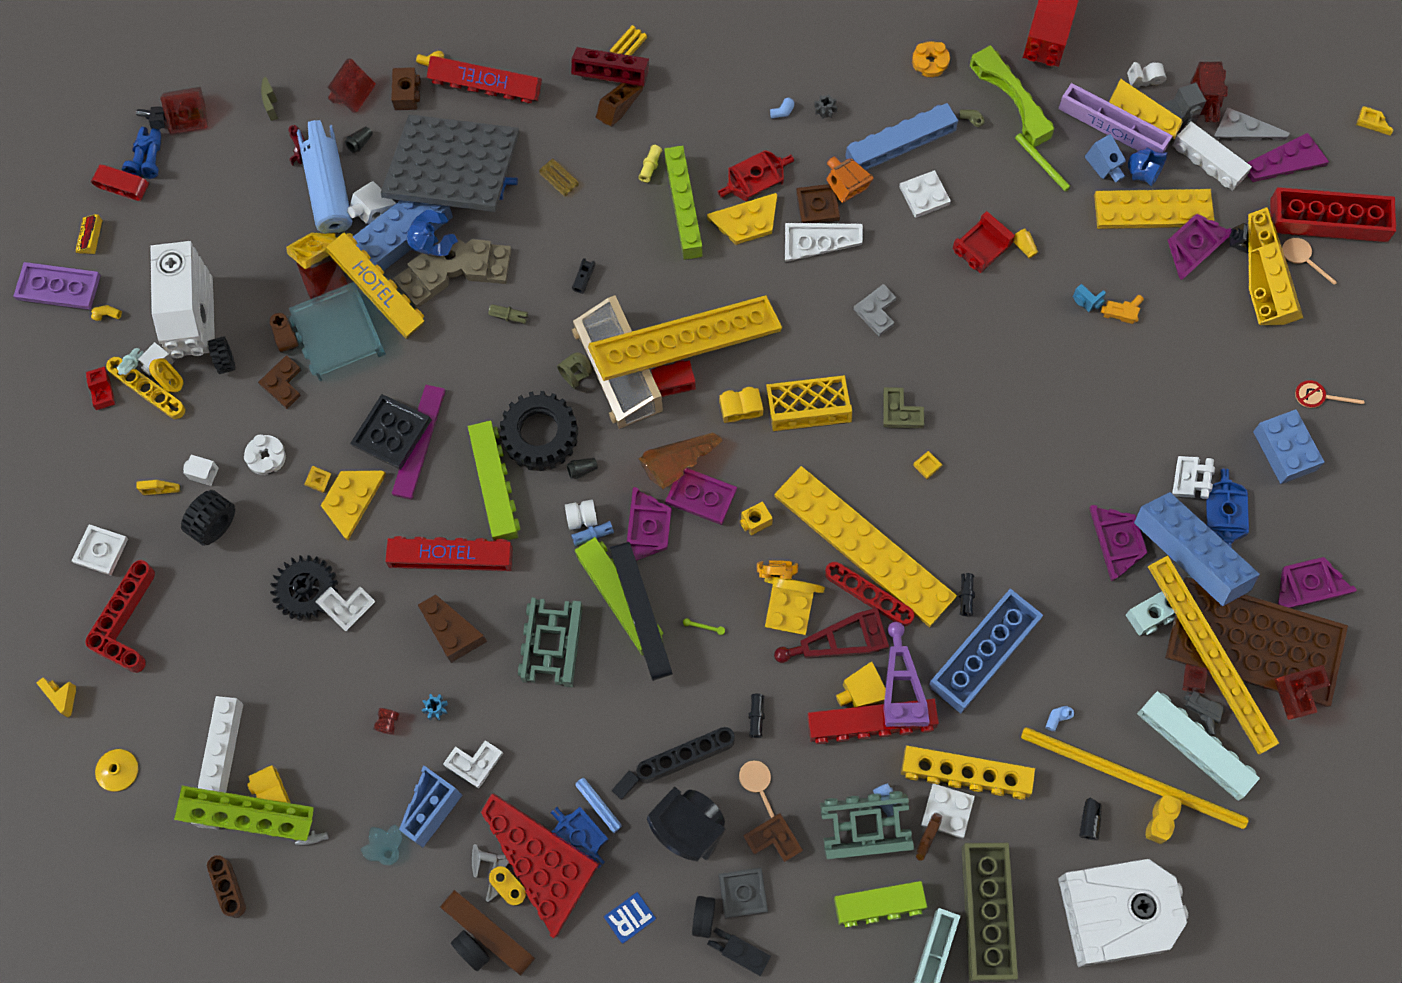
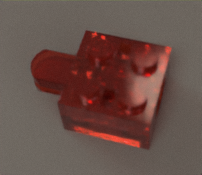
M1199 62L1190 84L1197 83L1206 100L1200 115H1205L1206 123L1211 121L1213 123L1219 122L1221 115L1220 107L1223 105L1224 97H1227L1228 87L1225 86L1224 82L1226 70L1223 69L1222 62Z

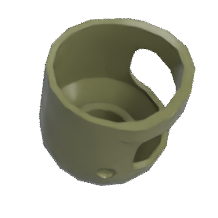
M579 352L571 354L557 365L559 373L573 389L579 386V381L588 378L593 369L589 359ZM578 370H580V371L582 372V373H579V374L574 375Z

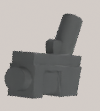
M1195 691L1192 693L1187 692L1184 697L1187 700L1185 707L1201 715L1200 719L1206 722L1207 734L1210 736L1216 735L1215 723L1218 724L1222 714L1225 713L1224 706L1212 700H1207Z

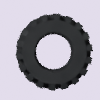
M215 490L205 491L187 508L181 521V529L202 546L210 545L218 540L229 528L235 516V505Z

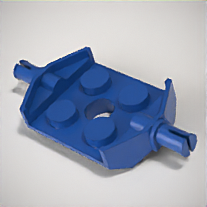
M1224 468L1220 470L1221 481L1213 484L1209 498L1206 499L1207 526L1232 548L1234 541L1247 536L1249 533L1248 493L1242 485L1229 480V469L1225 470ZM1228 505L1232 507L1233 513H1225L1223 506Z

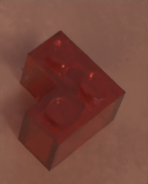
M1324 665L1274 679L1288 720L1317 713L1311 691L1331 686Z

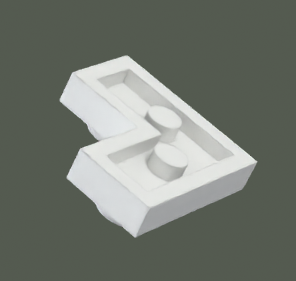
M332 587L315 601L344 631H347L375 603L361 587L346 601Z
M484 741L473 758L455 747L443 765L479 789L503 755V752L487 741Z

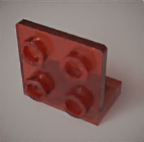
M334 260L313 268L310 266L307 269L296 263L314 306L350 292L343 271Z

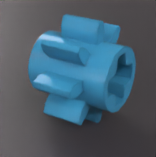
M429 694L430 698L427 701H422L426 707L422 709V712L424 714L429 712V720L433 717L441 720L440 716L443 713H448L444 709L448 702H441V694L437 698ZM433 704L438 705L436 711H433Z

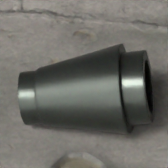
M365 126L347 136L345 145L353 153L361 151L373 133Z
M595 458L571 460L570 463L566 464L571 479H579L598 469Z

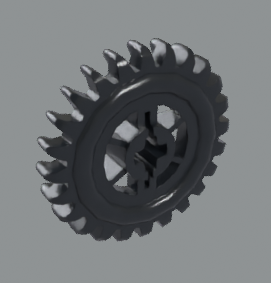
M299 555V562L291 558L292 565L284 562L285 570L277 568L281 575H273V578L278 582L270 584L276 589L270 591V594L277 596L272 599L273 603H279L276 606L277 610L284 609L282 611L283 615L289 614L290 619H294L297 615V619L301 621L304 616L307 620H310L312 614L317 618L319 611L325 613L315 601L330 587L338 592V589L334 588L338 581L333 580L336 577V573H330L332 566L326 567L327 562L325 560H322L320 563L319 557L316 556L314 561H312V557L307 555V559L304 561V558ZM317 579L319 582V587L314 586V583L317 581ZM290 589H294L296 592L293 597L291 596ZM315 591H318L317 595L311 600L310 597ZM302 598L308 599L307 602H300Z

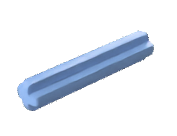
M585 778L580 779L576 783L578 790L613 833L620 830L622 825L587 780Z

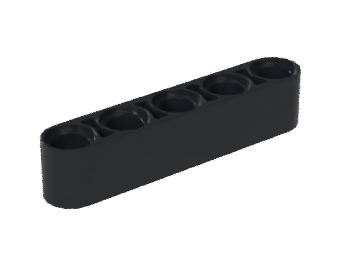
M721 727L648 758L638 764L636 769L637 776L641 782L651 783L724 752L734 745V732L729 727ZM722 734H728L731 740L728 743H722L719 737ZM707 742L712 747L709 751H702L699 748L700 745ZM683 751H689L692 756L684 760L680 757V754ZM669 759L672 761V765L669 768H663L660 765L661 761ZM649 767L652 769V773L650 776L645 777L641 775V770Z

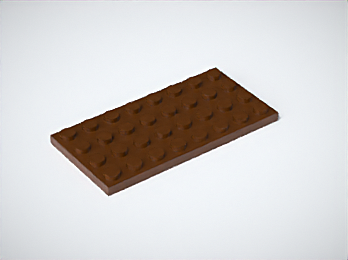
M1184 578V584L1243 682L1325 707H1331L1348 625L1245 594L1222 606L1194 579ZM1175 614L1165 659L1209 671Z

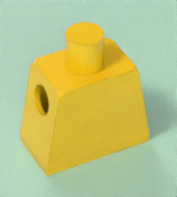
M870 662L846 678L843 682L845 691L836 695L840 706L850 702L853 707L884 704L885 686L873 662Z

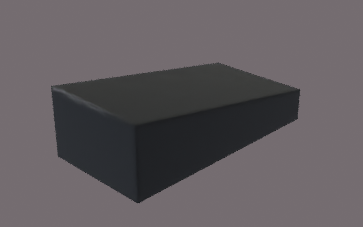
M629 770L611 791L622 800L640 780Z

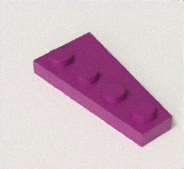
M1306 133L1247 162L1252 166L1247 176L1253 183L1275 178L1281 174H1293L1294 171L1311 170L1317 166L1324 167L1328 165L1329 161L1311 136Z

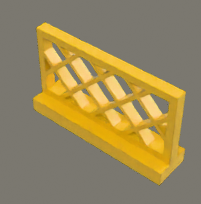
M845 375L766 384L772 431L852 422V407L849 401ZM841 382L842 384L838 392L830 387L833 383ZM813 385H819L823 388L818 394L811 390ZM799 387L803 392L797 396L791 390ZM771 390H781L784 393L778 399L772 395ZM826 390L834 395L830 401L822 397ZM806 393L815 397L810 403L802 399ZM787 395L795 399L790 406L782 401ZM837 398H840L845 402V406H836L833 403ZM818 400L826 404L824 408L819 409L813 405ZM798 402L806 406L802 411L794 409ZM781 405L786 411L775 414L774 409Z

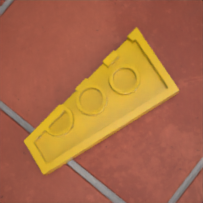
M1120 79L1109 103L1169 133L1172 135V139H1175L1183 123L1181 118L1122 79Z

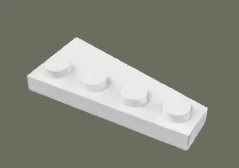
M785 223V262L862 245L863 224Z

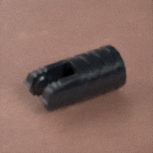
M1090 797L1084 803L1079 837L1088 840H1099L1102 805Z

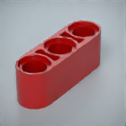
M105 165L98 166L91 180V183L99 189L136 201H141L149 186V182L140 176Z

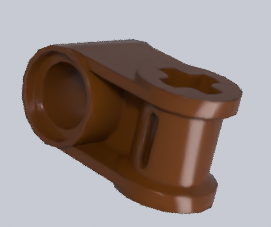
M283 313L273 314L270 318V325L280 353L299 347L287 317Z

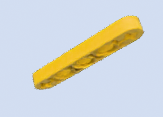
M113 357L108 360L106 368L112 376L172 419H179L185 414V407L178 399L141 372L132 369L127 375H120L118 373L119 370L113 368L115 364L119 365L122 359ZM129 374H136V378L133 381H126V377ZM144 384L151 385L147 392H141V387ZM158 395H165L163 402L157 403L155 401ZM169 403L173 407L178 408L179 410L177 412L172 411L171 408L168 406Z

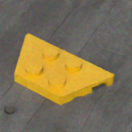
M777 193L707 214V220L709 222L712 221L719 227V231L727 235L735 245L770 235L773 231Z
M310 233L287 246V254L304 269H307L329 256L326 252V247L337 237L335 233Z
M341 471L322 502L321 507L346 540H349L385 478L386 473L384 471Z

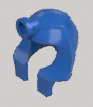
M425 210L414 219L408 229L407 242L409 246L423 254L448 255L452 245L458 242L455 234L444 235L439 244L433 245L438 242V239L434 236L435 230L430 224L431 222L437 224L448 223L445 213Z

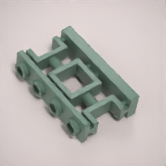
M532 597L531 603L527 604L526 615L529 616L528 623L524 624L523 634L526 636V642L521 645L523 664L519 663L518 676H521L522 682L527 683V681L535 683L536 673L555 674L556 685L562 684L564 687H573L583 610L582 602L573 601V603L565 601L564 611L545 609V599L537 600ZM537 607H539V615L549 617L548 626L537 625L536 633H534ZM569 610H572L569 635L566 636V627H556L557 618L568 619ZM542 632L561 634L559 651L540 650ZM534 647V656L544 657L543 666L531 665V671L528 674L531 650ZM564 650H566L564 674L561 677V668L551 667L552 658L563 659Z
M893 791L887 796H881L879 793L869 794L868 798L848 796L846 800L838 801L837 798L825 799V802L820 803L822 819L832 818L834 837L824 838V851L827 859L914 850L911 830H900L898 811L909 810L908 796L902 794V791ZM892 804L893 817L882 818L879 805ZM849 809L850 821L838 823L837 812L833 810ZM876 814L877 832L857 834L855 816ZM894 825L897 838L884 839L883 827ZM851 830L853 842L840 844L839 831Z

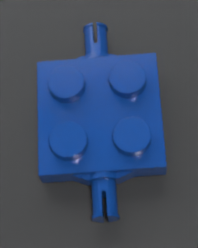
M558 807L555 808V811L552 810L551 814L558 821L556 828L552 832L595 861L598 859L604 865L605 861L597 852L609 839L584 810L579 807L567 816Z

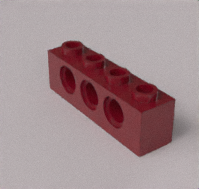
M576 47L571 60V75L639 86L645 85L649 72V58Z

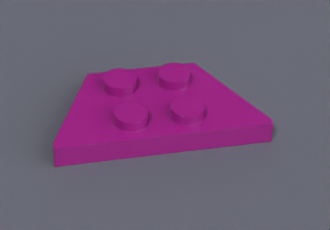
M1196 214L1168 239V243L1179 278L1181 280L1185 278L1230 236L1231 228L1226 229L1219 226V223L1207 220L1204 216Z
M633 487L627 542H630L637 561L668 549L672 509L664 503H659L652 496L642 493L638 488Z
M1091 505L1089 507L1112 582L1146 556L1147 550L1140 528L1134 524L1136 515L1120 513L1118 510L1113 509L1105 510L1097 508L1096 505Z
M1325 557L1282 568L1278 605L1296 608L1353 594L1357 590L1342 578L1343 575L1334 569Z

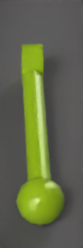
M688 618L683 620L684 626L691 625L715 631L718 635L725 633V628L722 626L716 628L692 622Z

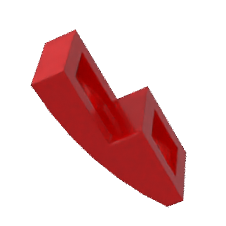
M106 367L86 372L87 385L91 391L95 410L115 405L113 390Z

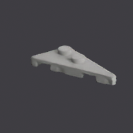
M1227 108L1213 138L1217 141L1220 138H1231V141H1238L1240 139L1245 141H1261L1262 138H1273V141H1280L1282 139L1286 140L1290 133Z

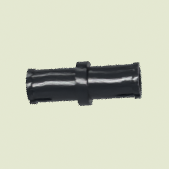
M964 573L961 574V591H959V598H961L960 615L968 617V613L969 616H973L975 592L973 591L974 575L971 573H966V577Z
M751 694V712L748 714L750 719L749 737L751 738L763 737L762 729L763 720L765 719V713H763L765 696L763 694Z

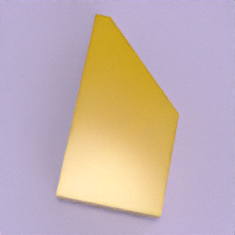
M1365 106L1362 107L1356 125L1391 136L1393 128L1389 127L1383 113Z
M161 480L137 481L136 488L142 495L180 492V484Z

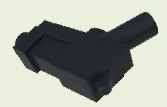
M154 106L150 110L137 109V116L146 117L149 120L150 129L165 128L167 116L165 106Z

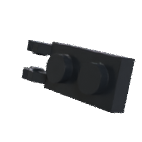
M716 927L714 933L728 940V943L724 948L717 942L709 940L707 945L721 952L722 956L761 977L771 956Z

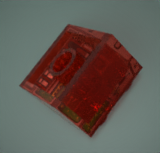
M201 87L162 94L160 99L170 134L208 128L206 105Z

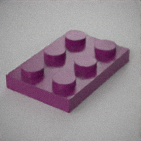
M681 466L665 502L670 506L722 525L736 494L737 487Z

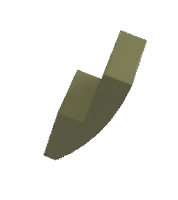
M264 77L261 86L262 100L270 120L273 121L278 119L272 103L278 100L267 77Z

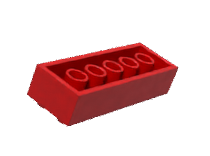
M1277 187L1270 199L1271 218L1276 232L1280 234L1388 242L1396 232L1395 197Z

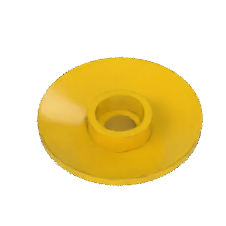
M111 750L99 759L95 769L96 780L102 788L108 791H122L135 781L138 774V762L134 755L126 750ZM114 765H117V770L115 772H111V768Z

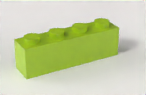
M922 881L834 897L838 924H844L845 928L858 926L857 922L866 921V924L877 923L879 918L887 917L888 920H895L901 918L900 914L909 913V916H917L923 914L922 910L927 908Z

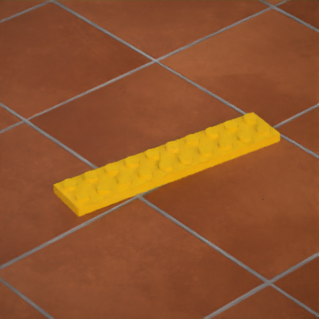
M765 295L589 343L588 349L603 381L774 334L780 332L782 326Z
M802 466L774 494L776 499L890 595L910 607L914 615L928 627H931L956 599L957 595Z

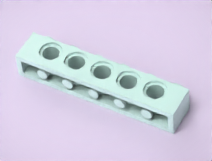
M1163 592L1154 595L1127 612L1126 617L1139 636L1144 633L1150 635L1158 629L1157 626L1161 623L1167 625L1174 621L1175 612L1167 606V599ZM1149 611H1154L1158 618H1152L1149 615Z

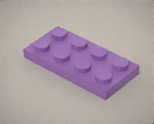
M24 262L13 297L20 301L91 310L101 275L95 271Z

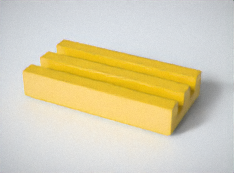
M632 25L610 49V52L623 54L631 46L625 55L632 56L647 39V34H642L641 30H636L635 26ZM637 37H639V39L631 46V44L633 43V41H634Z

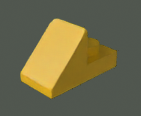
M44 677L36 682L57 710L67 718L70 717L76 686L68 682L60 688L54 680L48 681Z

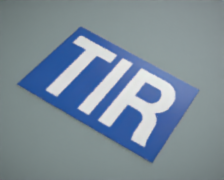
M638 892L604 916L622 944L656 919Z

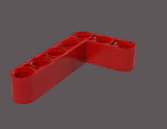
M137 560L131 565L85 640V644L90 650L134 673L144 669L146 665L145 658L135 650L116 641L155 577L154 569L143 560ZM146 568V572L143 575H139L140 571ZM135 586L134 591L131 592V593H128L129 589H130L131 587ZM124 604L122 610L117 611L119 605ZM113 622L112 626L106 629L107 624ZM98 640H102L101 644L95 647V643ZM119 648L118 654L112 656L113 651ZM134 657H137L136 662L133 665H130V661Z

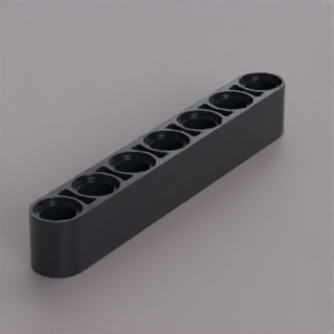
M626 542L610 547L614 565L651 679L655 681L673 675L631 544Z

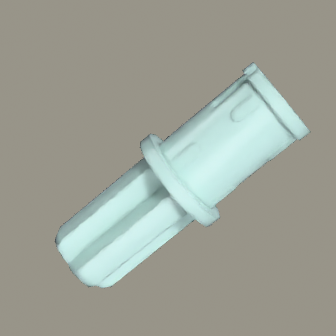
M134 348L129 355L124 356L122 362L117 367L118 373L120 375H127L132 369H135L138 366V359L144 354L143 351L137 354L140 349Z

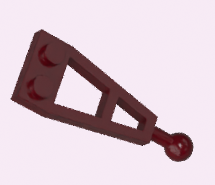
M878 608L858 612L801 640V646L790 649L783 646L778 647L774 652V657L777 662L786 663L790 657L804 654L805 658L870 654L889 649V644ZM859 621L866 646L837 648L833 633ZM827 636L830 649L809 650V644Z

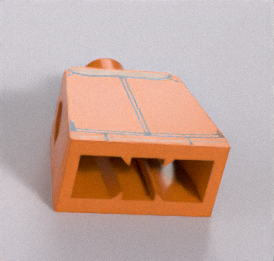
M834 156L827 162V165L832 169L827 177V182L841 203L865 191L874 179L853 159H848L841 163Z

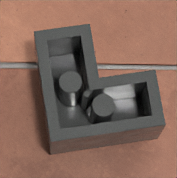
M1193 83L1179 88L1174 99L1163 102L1160 105L1181 118L1183 121L1182 127L1190 122H1197L1206 100L1197 83Z

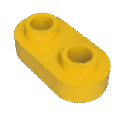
M159 358L151 361L149 365L150 374L165 391L171 393L182 389L183 379L181 375L166 359Z
M499 866L490 872L489 882L491 886L508 904L518 905L523 902L526 896L525 889L507 868ZM499 873L504 875L502 882L496 879V875ZM512 890H517L519 892V896L517 898L511 897Z

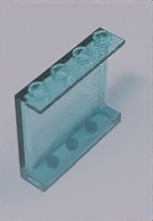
M354 282L289 308L291 316H288L292 326H296L298 332H295L299 343L303 342L305 348L302 349L306 360L310 359L309 369L313 376L317 375L319 381H322V374L371 354L377 353L378 357L386 355Z

